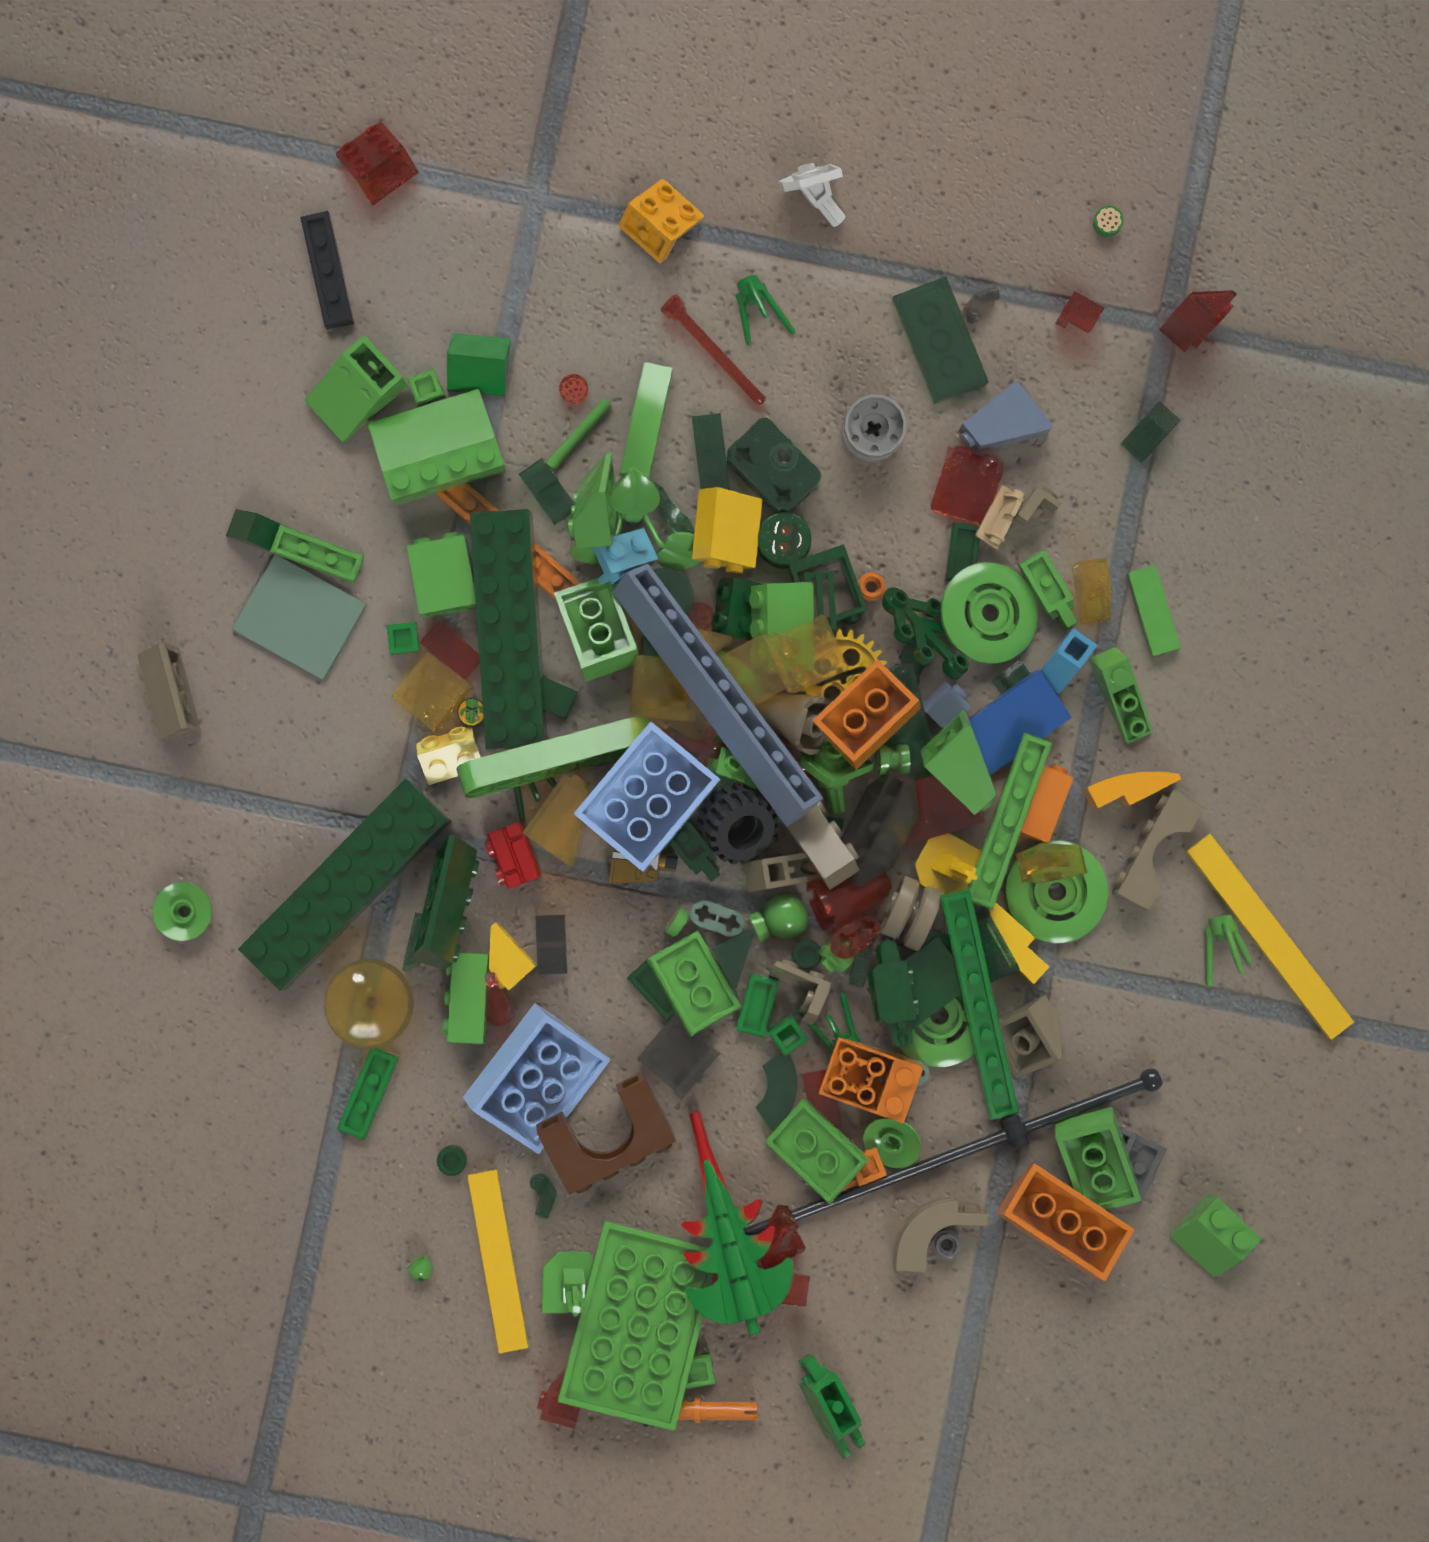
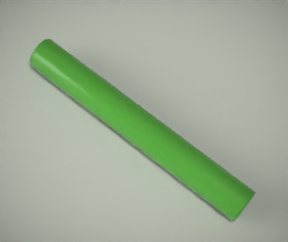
M602 399L551 456L546 464L553 471L556 470L612 407L610 403Z

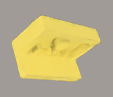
M456 727L447 734L428 736L416 744L417 756L428 785L457 777L456 768L460 764L482 757L472 727Z

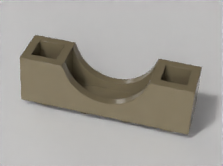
M1175 790L1167 791L1166 794H1160L1153 807L1156 809L1152 820L1147 819L1140 830V834L1143 836L1138 846L1134 844L1126 856V860L1129 862L1125 870H1120L1112 883V886L1115 887L1112 894L1141 910H1150L1163 885L1157 878L1153 868V854L1156 846L1163 838L1172 833H1191L1204 809V806Z

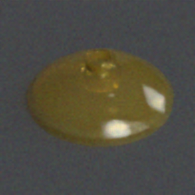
M378 959L354 961L340 969L327 987L324 999L326 1019L333 1032L344 1042L352 1046L365 1049L385 1046L400 1037L412 1019L414 1012L412 987L406 976L397 967L386 961ZM370 997H374L378 1001L375 1008H371L368 1005Z

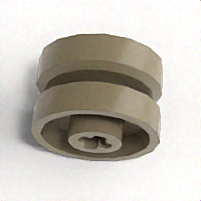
M904 875L887 904L879 935L893 941L898 938L904 926H906L902 938L903 945L918 951L935 920L941 903L939 895L943 894V891L927 886L921 892L918 900H916L919 892V882Z

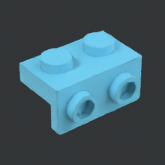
M644 528L614 536L612 546L592 547L604 572L598 578L600 585L611 582V585L618 584L627 572L647 563L651 566L658 560Z

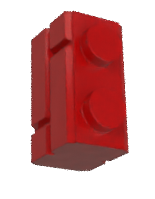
M522 822L511 824L487 834L489 841L484 843L489 857H496L499 868L495 869V873L501 886L506 884L507 889L510 890L542 878Z

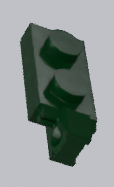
M687 820L669 844L690 870H693L696 875L703 871L712 882L720 876V873L712 865V862L717 858L697 830Z

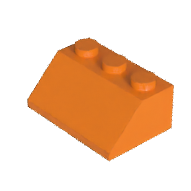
M877 659L812 721L832 746L857 770L920 710V701Z

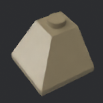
M1046 995L1022 1005L999 1019L1008 1065L1016 1079L1055 1063L1062 1058L1061 1020Z

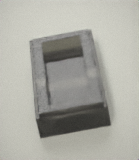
M535 916L538 975L567 974L566 916Z

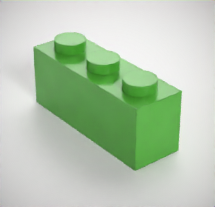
M460 952L457 962H452L446 969V975L451 976L450 988L445 989L444 1001L445 1005H449V1017H444L443 1035H448L447 1042L484 1044L487 1035L489 1000V954Z

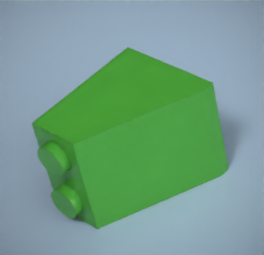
M962 710L920 751L924 767L976 815L980 810L985 811L993 804L996 792L968 715Z

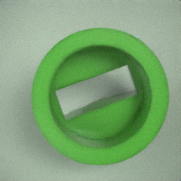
M422 1255L414 1260L406 1270L412 1278L422 1282L431 1277L433 1265L426 1255Z

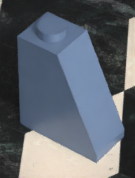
M1016 381L963 422L959 431L961 432L960 438L968 448L973 447L976 452L1043 437L1050 432L1053 425L1019 382Z

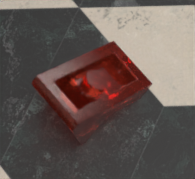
M777 1205L764 1229L765 1231L769 1226L776 1227L775 1239L771 1249L760 1259L764 1269L776 1267L786 1258H793L806 1249L797 1232L799 1225L789 1206Z

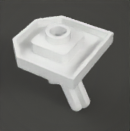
M809 163L797 167V173H793L791 176L778 181L780 190L784 192L800 190L814 208L819 209L831 226L836 227L845 219V214L831 197L832 191L829 183L830 180L843 177L840 167L832 164L815 167L814 163Z

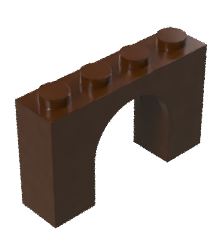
M643 1071L616 1084L618 1094L632 1120V1128L625 1142L613 1150L600 1152L588 1149L582 1145L574 1134L563 1111L536 1124L537 1135L569 1195L574 1192H585L591 1188L592 1183L602 1178L603 1180H608L616 1176L620 1169L628 1165L631 1167L642 1163L646 1156L654 1152L662 1153L668 1150L672 1143L676 1142L674 1132Z

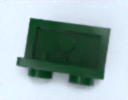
M735 577L719 580L715 590V613L711 620L712 636L729 637L752 642L750 625L752 623L750 605L751 586L762 585L761 583Z

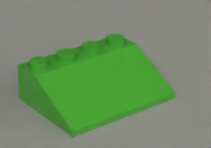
M479 389L367 423L394 506L506 472Z

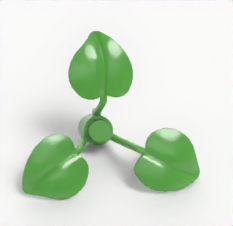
M631 467L624 478L612 489L609 497L610 505L618 512L614 536L620 535L624 519L629 523H637L643 518L656 544L661 547L656 552V555L658 557L657 562L662 567L670 570H685L699 564L701 561L692 559L694 534L689 532L674 533L666 539L665 543L660 539L648 517V512L655 510L659 505V491L645 474ZM574 543L571 549V557L573 559L591 565H600L592 547L576 548V543Z

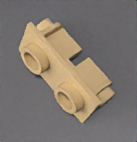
M1001 484L975 536L997 550L1000 543H1004V537L1020 505L1024 504L1025 500L1023 497L1025 494L1017 489L1011 491Z

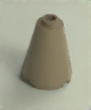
M765 692L756 699L754 706L771 729L799 751L809 755L816 754L821 751L818 747L823 742H829L812 720L832 702L831 700L822 696Z

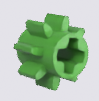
M832 937L819 950L818 953L823 957L819 963L830 973L835 969L842 973L855 959L850 953L854 947L843 937L839 941Z

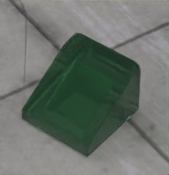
M1019 659L993 678L992 683L1002 695L1031 673Z

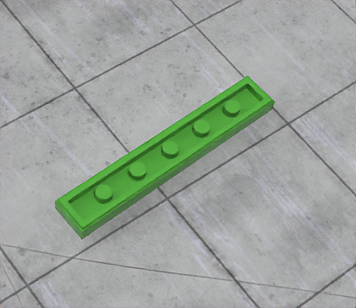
M1027 733L1022 735L975 866L977 869L975 874L978 878L976 881L972 880L968 885L972 901L976 905L990 910L994 908L1052 742Z

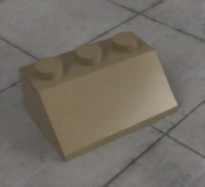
M161 642L138 654L139 664H136V669L140 680L145 682L147 691L144 692V700L148 709L152 708L154 720H151V726L154 735L162 741L170 742L201 733L179 649Z

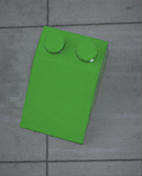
M598 578L554 593L585 682L641 663L637 646L621 604L613 594L614 585H611V582L600 585Z
M1113 1106L1055 1123V1138L1074 1190L1105 1210L1142 1201Z

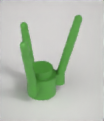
M1232 914L1209 919L1210 927L1204 928L1207 937V987L1212 986L1213 936H1216L1217 942L1222 940L1228 941L1238 973L1242 974L1244 970L1235 941L1246 963L1251 964L1252 962L1238 931L1237 923L1233 921Z

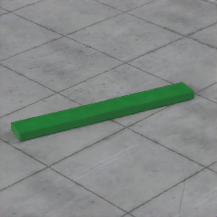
M965 888L939 895L988 1117L990 1120L1018 1114L1019 1110L970 889Z

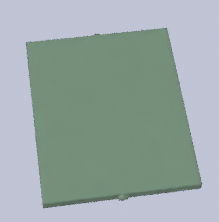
M274 555L256 588L252 590V595L232 630L318 678L325 680L343 646L347 644V639L367 604L284 558Z

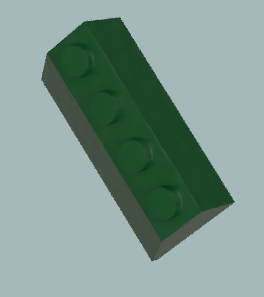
M449 834L436 850L411 959L414 962L447 969L452 962L456 963L459 957L461 946L457 944L459 933L463 934L467 917L463 916L465 905L469 906L473 895V889L469 888L471 877L475 878L479 868V861L475 860L477 850L455 835Z

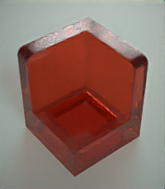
M1074 290L1055 324L1065 329L1068 323H1071L1086 333H1090L1104 307Z

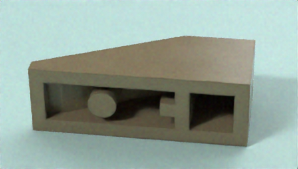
M804 853L756 860L744 864L749 892L822 880Z

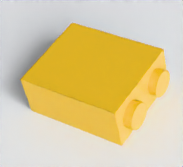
M719 487L699 490L692 559L703 562V566L707 568L718 569L721 566L726 567V572L733 574H742L743 569L755 568L762 499Z

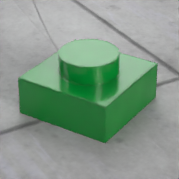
M416 622L386 625L391 656L421 652Z

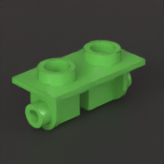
M721 747L719 759L713 760L710 768L711 771H714L716 776H723L760 791L732 752L727 748Z

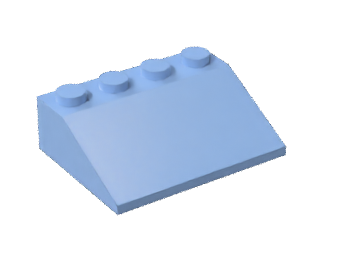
M650 722L574 812V815L642 872H645L718 785L720 778L660 728Z
M534 1003L463 1096V1099L473 1112L540 1154L544 1147L537 1135L536 1124L562 1111L567 1118L611 1059L557 1017Z

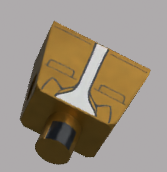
M613 847L609 883L657 882L659 870L676 872L678 854L661 852L646 871L642 872Z

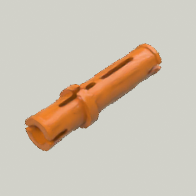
M695 1398L694 1401H682L678 1420H694V1423H701V1420L758 1421V1401L702 1402L701 1398Z

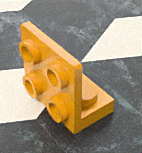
M661 179L629 202L618 227L661 264L667 259L676 240L701 222L704 215L666 180Z

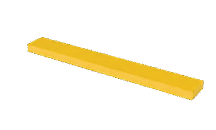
M1207 834L1185 851L1325 1036L1332 1040L1354 1023L1352 1018L1213 836Z

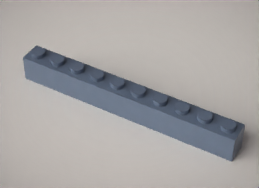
M644 564L627 572L613 590V594L784 824L789 826L806 816L823 799L821 794L649 564Z

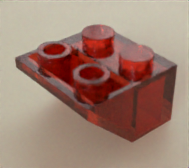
M1233 290L1191 292L1159 330L1184 353L1191 345L1196 349L1232 310L1234 305L1230 302L1237 293Z

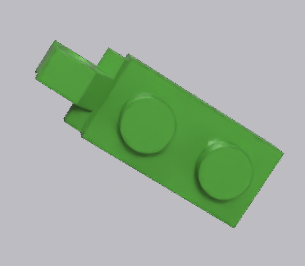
M1042 550L1021 562L1018 567L1045 613L1049 615L1052 621L1057 618L1065 631L1075 626L1078 622L1071 612L1075 608L1074 598L1046 551Z

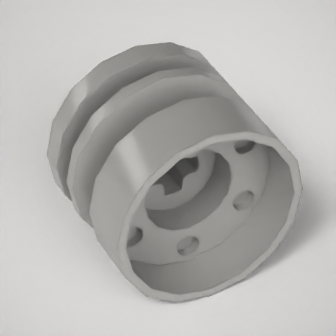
M871 394L857 400L850 407L842 425V439L845 448L853 457L863 462H879L887 459L897 450L906 433V418L902 408L895 400L884 395ZM868 425H870L872 428H879L876 434L877 437H875L873 434H866L869 428Z

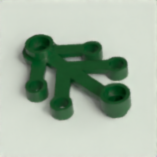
M895 587L888 588L884 592L882 606L886 612L893 615L895 624L894 637L900 643H907L913 637L915 645L914 658L922 665H927L934 658V651L926 644L927 640L945 660L942 663V669L946 676L953 680L960 679L968 671V659L961 653L954 654L935 634L938 633L946 636L942 622L919 617L914 612L925 613L928 617L935 618L940 614V601L935 598H930L927 602L908 598V595L903 590ZM906 619L911 623V626L906 623Z

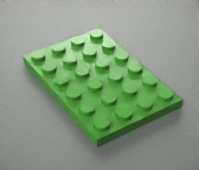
M604 1220L585 1291V1310L579 1314L557 1399L559 1403L675 1431L703 1316L693 1307L688 1299L686 1288L703 1289L709 1287L714 1273H707L696 1269L687 1261L683 1254L685 1251L701 1252L709 1247Z

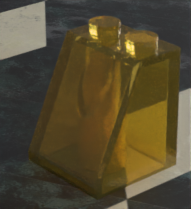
M564 774L522 833L575 869L579 863L586 824L575 816L574 812L590 795V792L587 791L589 788L588 783L575 774L569 778Z

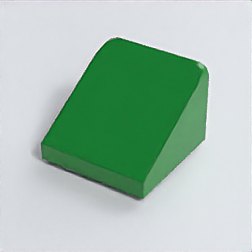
M791 1013L766 1030L784 1056H787L809 1040Z

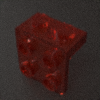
M382 122L368 127L364 133L351 142L344 144L336 152V157L355 179L372 206L419 173L406 149Z
M948 446L943 468L931 501V510L981 525L997 492L1003 474V462H1000L993 455L983 454V456L973 454L970 449L963 446H955V448Z

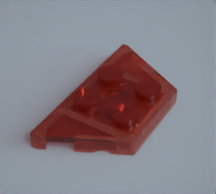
M935 776L885 790L875 853L879 854L984 823L985 819L979 812L974 815Z

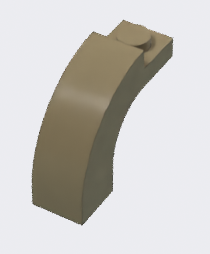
M956 1197L938 1198L923 1204L906 1219L898 1233L894 1249L895 1270L902 1272H926L928 1245L939 1230L951 1225L988 1226V1213L985 1210H980V1205L963 1204L962 1209H958Z

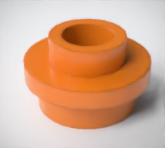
M866 573L858 580L863 599L866 601H877L886 591L885 580L877 573ZM874 583L876 591L868 592L866 584Z

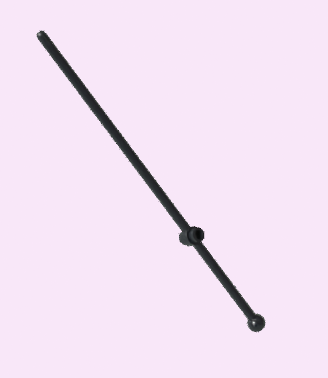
M1149 1068L1144 1070L1140 1078L1028 1121L1022 1122L1019 1114L1002 1120L1005 1127L1004 1130L919 1161L911 1166L890 1172L887 1176L862 1186L857 1185L844 1190L830 1204L822 1198L743 1228L746 1235H757L765 1231L769 1226H775L776 1229L1009 1140L1014 1149L1029 1143L1027 1134L1143 1089L1149 1092L1157 1091L1163 1084L1161 1076L1156 1069Z

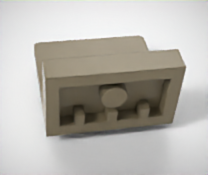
M782 959V962L775 961L768 976L808 992L802 1001L799 1011L804 1013L801 1021L812 1025L820 1015L832 983L826 981L827 977L821 973L810 971L808 974L799 970V966L792 961Z

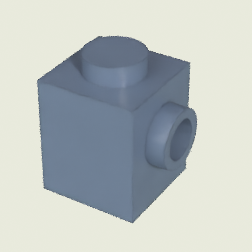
M946 680L921 704L926 713L942 728L950 723L962 710L967 712L971 708L965 700L969 695L957 683L952 687Z

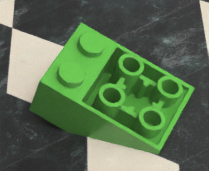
M363 335L342 353L304 401L334 434L345 443L408 385L404 377L372 342Z

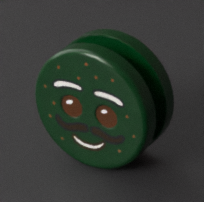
M789 512L773 514L762 523L759 529L758 551L763 560L769 565L779 569H788L789 563L805 558L808 555L812 540L810 529L807 523L796 514Z

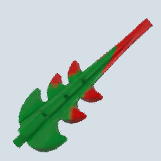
M700 1111L689 1114V1118L697 1143L708 1216L697 1221H683L681 1226L697 1237L712 1238V1245L701 1252L685 1251L683 1255L696 1269L717 1274L718 1280L713 1285L703 1289L688 1287L686 1288V1293L693 1307L705 1318L721 1324H735L745 1321L749 1336L761 1332L757 1317L774 1311L789 1294L794 1278L793 1260L790 1257L786 1258L781 1264L769 1269L758 1267L757 1261L763 1258L771 1249L775 1239L776 1227L769 1226L765 1231L757 1235L745 1234L743 1228L750 1225L756 1219L762 1206V1200L756 1199L746 1206L734 1207L708 1142Z

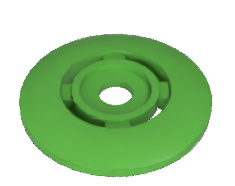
M984 562L963 569L948 583L941 600V622L950 643L965 657L979 663L997 664L1018 656L1030 644L1037 628L1038 608L1031 588L1017 572L1001 564ZM966 602L969 603V605H968V607H967V617H968L969 623H970V625H971V628L969 627V625H968V623H967V621H966V618H965V603H966ZM987 604L993 605L997 610V618L992 622L985 620L982 615V609ZM1014 616H1015V625L1012 623Z
M1049 841L1047 844L1039 843L1030 847L1016 859L1006 879L1005 897L1011 916L1036 939L1050 943H1065L1088 934L1101 920L1108 901V884L1103 868L1086 849L1067 841ZM1049 863L1067 864L1066 870L1062 868H1053L1045 872L1040 870L1041 867ZM1053 883H1060L1065 887V896L1059 901L1051 899L1048 894V889ZM1048 913L1051 915L1073 913L1071 918L1062 921H1052L1045 918Z
M961 994L944 1006L948 1012V1019L945 1023L935 1024L929 1017L913 1029V1044L899 1047L908 1057L921 1060L927 1066L948 1067L959 1064L974 1054L968 1023L964 1032L956 1040L948 1044L946 1043V1038L953 1036L960 1029L963 1021L967 1022Z

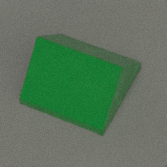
M453 333L447 351V390L466 393L479 389L480 394L505 397L511 339Z

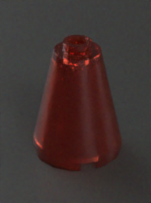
M878 869L856 872L830 890L822 878L813 879L806 883L807 893L812 891L814 899L809 901L811 909L821 929H829L828 936L837 934L889 896V889L892 888L888 875L885 872L881 873Z

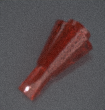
M490 972L484 976L488 989L486 1021L495 1026H504L515 1016V1011L503 991L499 988L496 973Z

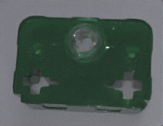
M768 418L757 420L727 450L726 460L728 466L775 514L780 512L792 513L819 486L821 479L820 470ZM738 453L741 455L748 453V461L744 459L738 461ZM779 453L783 455L789 454V462H779ZM778 494L781 496L788 494V503L786 501L779 503Z

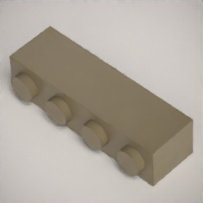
M820 801L806 816L786 826V828L830 890L859 871L855 861L859 856L850 843L844 845L840 837L843 836V833L834 820L829 823L824 817L828 813Z

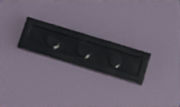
M329 211L300 217L326 330L355 324Z

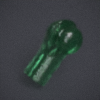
M537 1174L532 1176L529 1182L531 1189H534L540 1198L535 1214L548 1219L557 1196V1191L548 1176Z

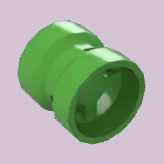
M899 744L895 750L887 745H882L876 751V765L879 775H888L895 769L899 774H908L910 772L908 744Z

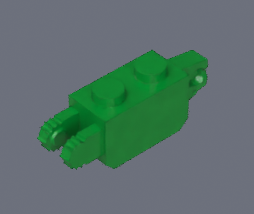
M807 1354L798 1360L805 1375L801 1378L802 1382L799 1386L825 1437L832 1440L838 1454L843 1459H846L851 1454L844 1440L845 1436L849 1434L853 1444L859 1449L866 1444L858 1428L862 1425L861 1419L837 1374L829 1371L824 1364L820 1366L815 1356Z

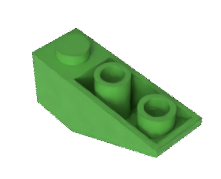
M1116 647L1090 658L1089 662L1097 685L1125 743L1130 744L1153 733L1129 658Z

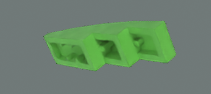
M644 362L620 476L622 477L627 474L631 467H634L650 478L672 377V367Z

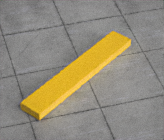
M498 1169L468 1174L499 1353L526 1349L529 1347Z

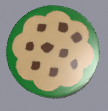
M1114 206L1100 208L1093 219L1095 231L1103 237L1114 236L1123 225V215Z

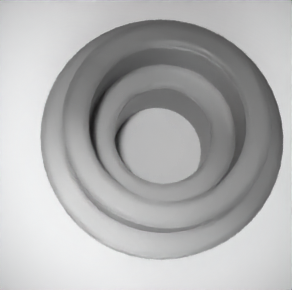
M944 1229L934 1235L932 1249L939 1258L951 1260L959 1255L962 1242L956 1232ZM943 1240H951L952 1245L949 1249L941 1247Z

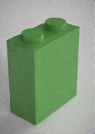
M452 532L444 534L442 539L431 541L430 538H420L413 541L414 545L407 546L419 615L423 619L476 609L474 571L468 540L465 535Z

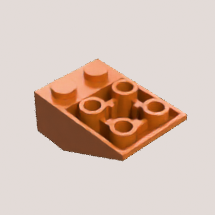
M838 1037L819 1094L904 1124L924 1067L921 1062L904 1055ZM882 1074L884 1078L883 1082L879 1081V1078Z

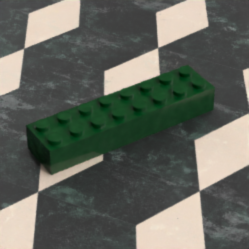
M529 509L470 513L485 749L518 748L548 740L533 513Z
M405 778L238 950L279 991L287 990L452 821L415 784Z

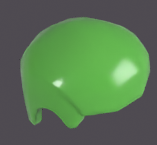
M788 892L777 893L767 900L763 909V919L767 929L773 936L781 940L794 939L805 931L808 923V913L803 901L799 897Z

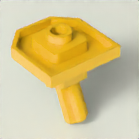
M950 833L927 839L914 864L920 885L925 888L931 886L943 891V894L968 888L969 883L972 880L976 881L978 878L975 874L977 871L975 866L981 850Z

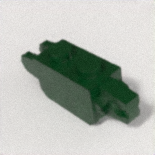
M886 939V941L877 945V965L871 968L867 977L875 1022L880 1026L887 1027L893 1047H902L913 1044L912 1021L917 1020L916 1014H919V1003L917 997L912 995L911 985L914 984L912 968L907 966V960L900 961L896 943Z

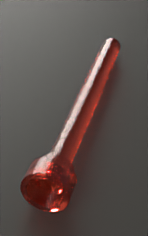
M677 294L672 296L662 306L660 311L668 319L678 320L757 405H762L765 402V396L686 313L685 302Z

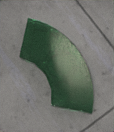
M652 481L660 495L659 505L655 509L675 533L689 532L694 534L695 530L688 517L675 506L663 487Z
M782 1052L762 1065L767 1075V1089L763 1099L755 1106L772 1132L789 1115L797 1094V1073L790 1054L784 1056Z

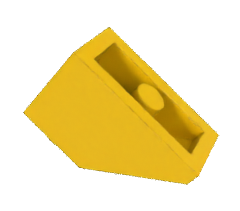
M495 922L491 926L489 970L493 973L490 978L501 990L504 987L511 990L537 967V964L498 922Z

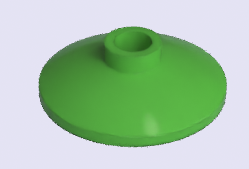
M177 882L170 884L157 895L154 901V923L164 936L172 940H192L200 936L211 922V900L201 887L193 883ZM183 906H187L190 909V914L187 917L181 915V908Z
M886 1117L877 1118L869 1123L863 1135L865 1149L877 1147L881 1161L886 1167L905 1168L914 1164L920 1156L922 1149L920 1137L915 1129L906 1122L903 1124Z

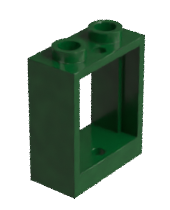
M844 544L788 564L791 580L793 583L802 582L800 576L804 572H812L839 562L855 608L836 614V623L845 621L846 625H851L863 620L861 615L866 614L867 607ZM814 617V625H818V621ZM829 617L824 618L825 625L830 624ZM818 631L819 635L826 633V631Z

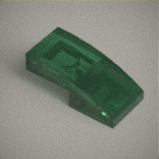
M543 458L518 474L554 525L571 514V506H574V501L562 487L558 478Z

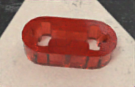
M863 915L841 927L832 937L830 942L831 952L838 958L848 959L874 944L881 930L879 921L872 916ZM861 928H863L864 930H867V929H870V930H871V933H870L869 931H865V932L859 934L860 931H861ZM851 940L849 946L846 945V944H843V945H840V944H839L840 941H841L842 943H846L847 941Z

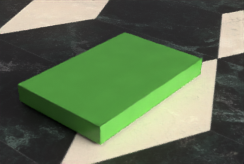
M698 930L646 959L689 1037L741 1008Z
M806 1098L799 1102L765 1140V1143L829 1204L870 1160Z

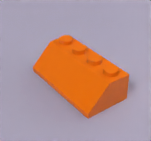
M1032 1163L1011 1187L996 1212V1215L1093 1279L1099 1281H1106L1135 1231L1134 1228L1035 1163Z

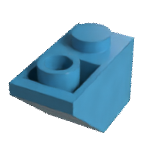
M1074 628L1066 633L1040 669L1057 696L1076 675L1097 646V644Z

